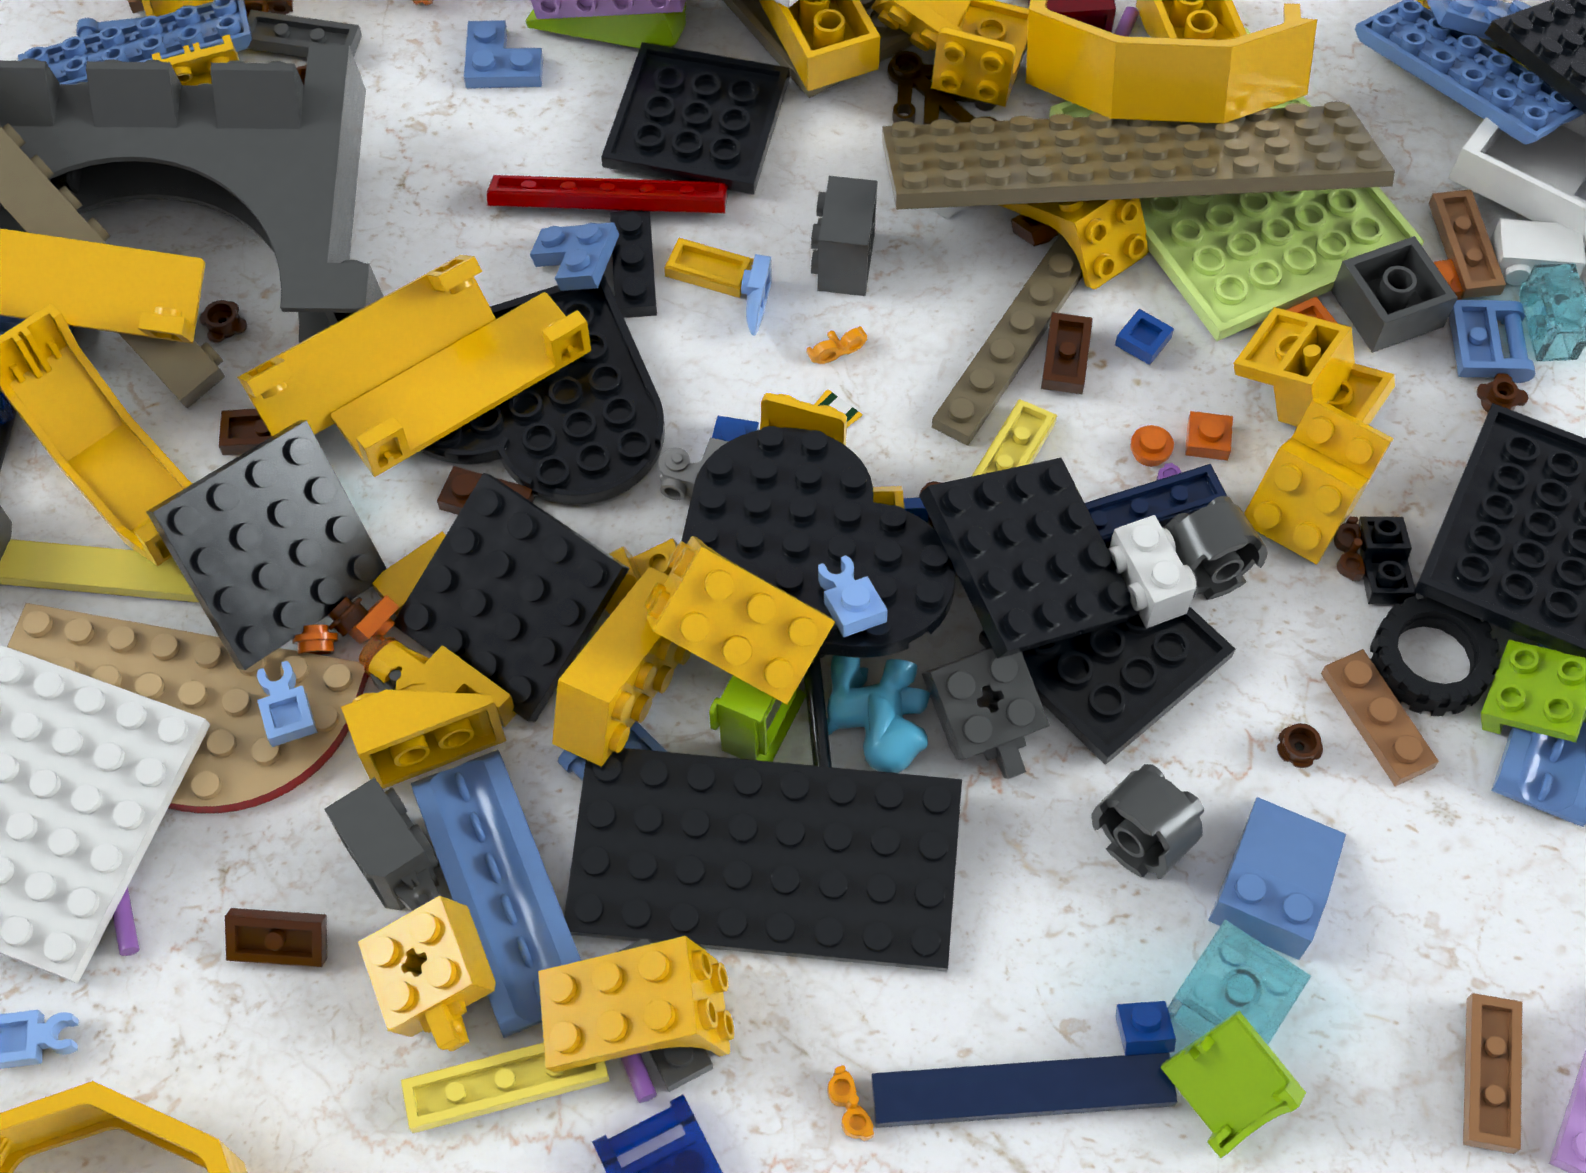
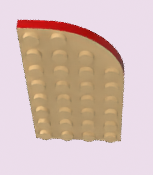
M30 603L25 604L7 646L205 718L210 723V727L168 809L193 813H225L255 807L290 792L309 779L332 757L346 737L349 728L341 706L352 703L356 697L364 693L370 674L367 663L311 653L298 654V651L278 648L248 669L241 670L236 667L221 639L216 636ZM288 661L296 675L295 687L303 685L307 693L318 733L272 747L267 739L257 701L269 695L263 691L258 682L257 672L259 669L264 668L269 680L277 681L284 674L281 662Z

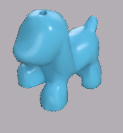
M834 655L831 662L832 693L827 705L828 734L830 735L840 728H865L866 734L863 751L865 760L870 767L878 772H902L928 746V736L925 730L914 722L903 718L904 714H921L927 708L930 693L928 691L907 687L915 681L918 666L907 660L888 659L886 660L880 682L863 687L867 682L868 668L860 667L861 660L856 657Z

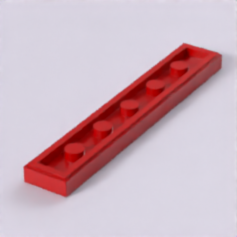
M494 175L486 194L487 206L725 213L728 188L724 183L702 181Z

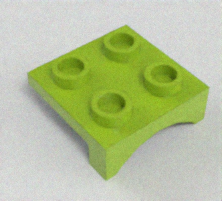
M1508 640L1481 711L1482 730L1501 734L1503 726L1507 725L1576 742L1583 722L1586 723V658Z
M1240 1010L1166 1060L1160 1067L1212 1131L1207 1142L1220 1159L1267 1122L1297 1109L1306 1094L1305 1090Z

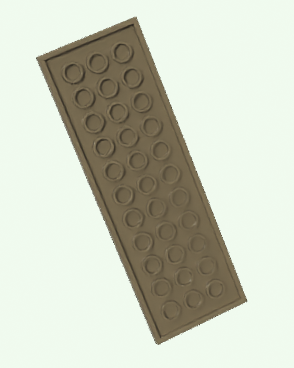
M1337 101L1327 102L1324 106L1314 107L1292 103L1286 105L1285 108H1268L1224 124L1110 119L1101 114L1092 113L1089 117L1074 118L1067 114H1055L1049 119L1015 116L1009 121L975 118L971 122L954 123L951 120L940 119L933 121L931 124L915 125L908 121H899L893 123L892 126H882V144L896 210L1393 186L1395 170L1351 106Z

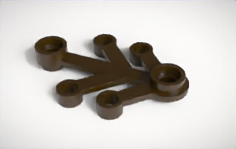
M901 51L895 54L888 64V78L892 83L898 85L897 103L893 107V123L899 121L915 122L916 108L911 103L913 87L924 96L923 124H931L933 121L939 120V109L955 123L971 122V120L975 119L973 115L957 102H974L975 106L982 111H990L996 107L995 104L932 89L931 80L934 65L924 64L921 57L915 52ZM989 116L979 117V118H990V119H992L993 121H998V120H996L995 118L989 117Z

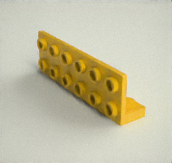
M0 228V316L27 319L31 314L52 303L61 312L68 326L193 344L205 261L197 257Z
M459 255L237 377L271 436L299 420H307L314 435L335 424L331 417L332 412L496 320L474 277L483 272L475 256Z
M541 293L332 412V420L372 475L376 477L592 351L587 320L578 310L566 316L547 293Z

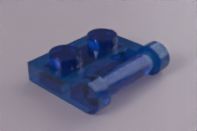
M684 1095L669 1101L671 1107L608 1139L605 1134L592 1141L606 1173L723 1172ZM678 1125L683 1129L684 1136L621 1168L617 1159L620 1155Z

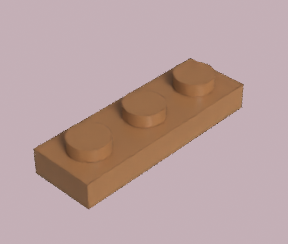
M1472 190L1433 193L1428 204L1447 258L1452 259L1463 289L1461 298L1501 295L1506 283Z
M1364 649L1332 662L1323 668L1321 675L1394 786H1398L1435 768L1439 762Z
M1472 993L1466 1002L1463 1145L1515 1154L1521 1150L1522 1001Z

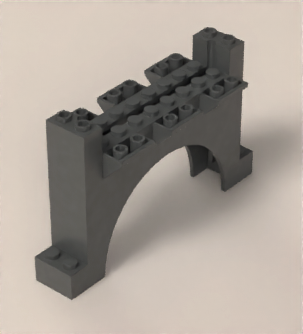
M332 42L324 45H309L304 85L295 64H287L282 61L245 63L234 60L227 63H211L212 84L202 83L198 86L182 85L170 62L147 60L145 62H122L115 59H108L104 62L87 61L86 73L88 82H79L77 84H60L46 61L31 58L21 61H0V127L2 128L9 123L26 142L20 149L30 159L37 154L54 173L49 178V181L58 190L65 185L82 204L77 209L79 214L112 203L157 198L200 204L236 219L250 228L275 253L281 284L280 308L282 312H298L299 343L384 297L370 264L358 260H350L366 89L349 45ZM0 203V228L26 232Z

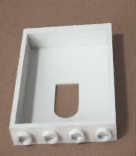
M1586 114L1559 126L1550 134L1530 144H1523L1500 130L1495 123L1486 117L1463 146L1448 179L1532 221L1559 223L1583 235L1584 247H1586V200L1574 195L1586 179Z

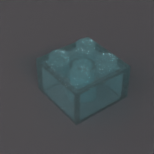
M1224 920L1175 994L1168 1007L1170 1019L1197 1037H1201L1240 1010L1268 1045L1311 978V975L1227 920Z

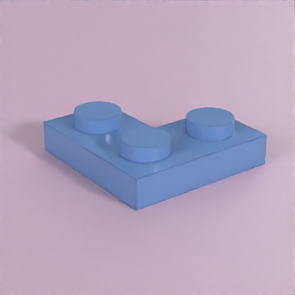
M505 20L468 21L464 69L466 88L542 87V48H506L507 26Z
M614 222L541 228L530 256L535 267L560 265L555 276L560 291L598 288L618 240L619 233Z

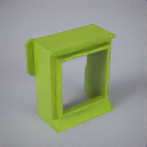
M732 675L721 698L716 697L709 711L711 729L717 730L718 727L720 728L721 750L740 759L773 762L806 694L798 685L787 705L783 702L781 703L767 730L766 718L776 699Z

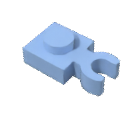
M848 556L841 557L842 573L840 574L830 573L824 563L818 565V581L820 586L826 590L824 591V604L835 620L843 637L887 622L888 610L868 576L854 580V564Z
M288 661L281 662L284 674L277 681H270L264 668L259 669L257 672L258 682L263 691L269 695L257 701L267 739L272 747L318 733L307 693L303 685L295 687L296 675Z
M39 1010L0 1014V1069L42 1064L43 1049L51 1048L54 1052L61 1055L76 1052L78 1050L77 1043L72 1039L58 1040V1035L65 1027L78 1026L79 1019L71 1013L61 1012L53 1015L44 1023V1015Z

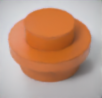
M1147 425L1134 432L1130 447L1135 459L1139 463L1153 467L1169 459L1173 452L1174 441L1165 429L1159 426Z
M306 625L303 632L295 635V638L292 639V644L297 645L298 654L334 653V642L338 641V633L329 632L328 625Z

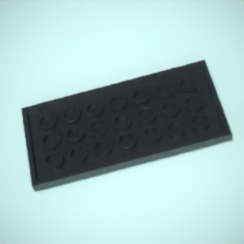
M623 748L619 753L613 751L602 767L586 760L564 918L571 935L628 941L648 939L650 943L687 936L701 948L947 972L962 779Z

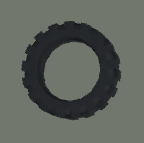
M1416 596L1405 599L1402 606L1396 604L1390 609L1375 633L1376 635L1370 646V652H1373L1371 661L1400 704L1404 702L1410 706L1409 710L1421 714L1424 710L1431 712V716H1444L1449 711L1452 714L1460 713L1469 704L1473 706L1487 690L1500 664V658L1496 657L1499 651V643L1497 638L1492 639L1490 633L1493 629L1488 622L1481 621L1479 618L1424 596L1422 599H1417ZM1429 627L1440 629L1453 636L1466 651L1470 661L1469 674L1459 682L1448 684L1431 682L1420 677L1402 659L1398 648L1400 635L1408 629Z

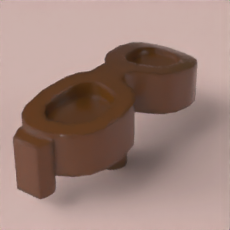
M244 0L247 18L251 10L270 11L271 13L284 15L293 12V0Z
M1349 517L1346 523L1339 527L1334 536V545L1337 549L1344 552L1337 562L1338 572L1352 581H1360L1365 575V565L1361 555L1358 553V549L1363 543L1360 539V526L1357 524L1358 517Z

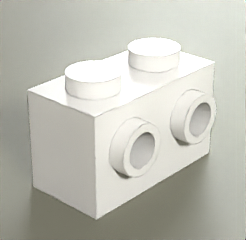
M1155 515L1114 529L1108 550L1117 566V574H1121L1130 592V602L1133 608L1140 612L1139 616L1145 627L1149 628L1187 614L1196 589V579L1191 568L1188 565H1183L1176 553L1175 541L1170 531L1161 527Z

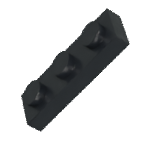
M650 211L610 212V223H615L619 233L612 252L614 295L624 318L657 316Z

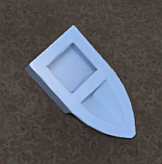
M755 254L752 269L744 270L741 284V294H747V323L751 334L754 336L759 330L772 283L771 257Z

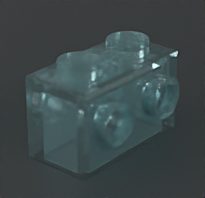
M1575 263L1534 265L1526 282L1521 284L1519 297L1524 307L1525 320L1536 361L1578 360L1586 346L1585 282L1580 280Z

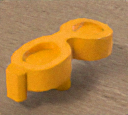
M859 326L846 332L841 340H839L836 333L832 330L827 333L830 340L816 344L813 349L811 347L806 348V353L813 363H829L844 354H850L860 349L867 341V335L863 328Z
M841 1065L835 1068L833 1077L828 1083V1097L834 1105L844 1106L847 1109L841 1120V1126L845 1134L850 1138H861V1140L867 1141L874 1136L873 1123L867 1112L858 1105L859 1097L856 1095L854 1080L851 1074L845 1070V1066Z

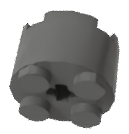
M1227 496L1215 498L1206 507L1190 515L1188 513L1178 514L1166 525V529L1170 531L1174 538L1176 553L1183 565H1188L1195 576L1196 589L1193 598L1197 593H1203L1206 599L1210 600L1226 595L1246 583L1243 574L1250 570L1255 563L1261 568L1268 555L1265 544L1241 508L1234 504L1230 497Z
M1144 764L1139 770L1132 771L1095 807L1091 814L1094 830L1096 831L1102 827L1105 835L1111 841V844L1106 848L1109 854L1123 867L1140 877H1144L1148 872L1156 874L1157 879H1162L1203 836L1200 816L1204 813V807L1200 800L1190 792L1180 791L1172 782L1165 779L1164 774L1156 766L1151 764Z

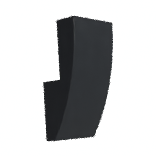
M1360 517L1358 525L1361 532L1360 539L1363 542L1360 546V555L1365 565L1363 580L1368 604L1402 605L1405 599L1416 596L1414 592L1415 585L1408 563L1412 547L1404 517Z

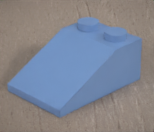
M1257 797L1208 921L1300 960L1312 943L1328 900L1346 834Z

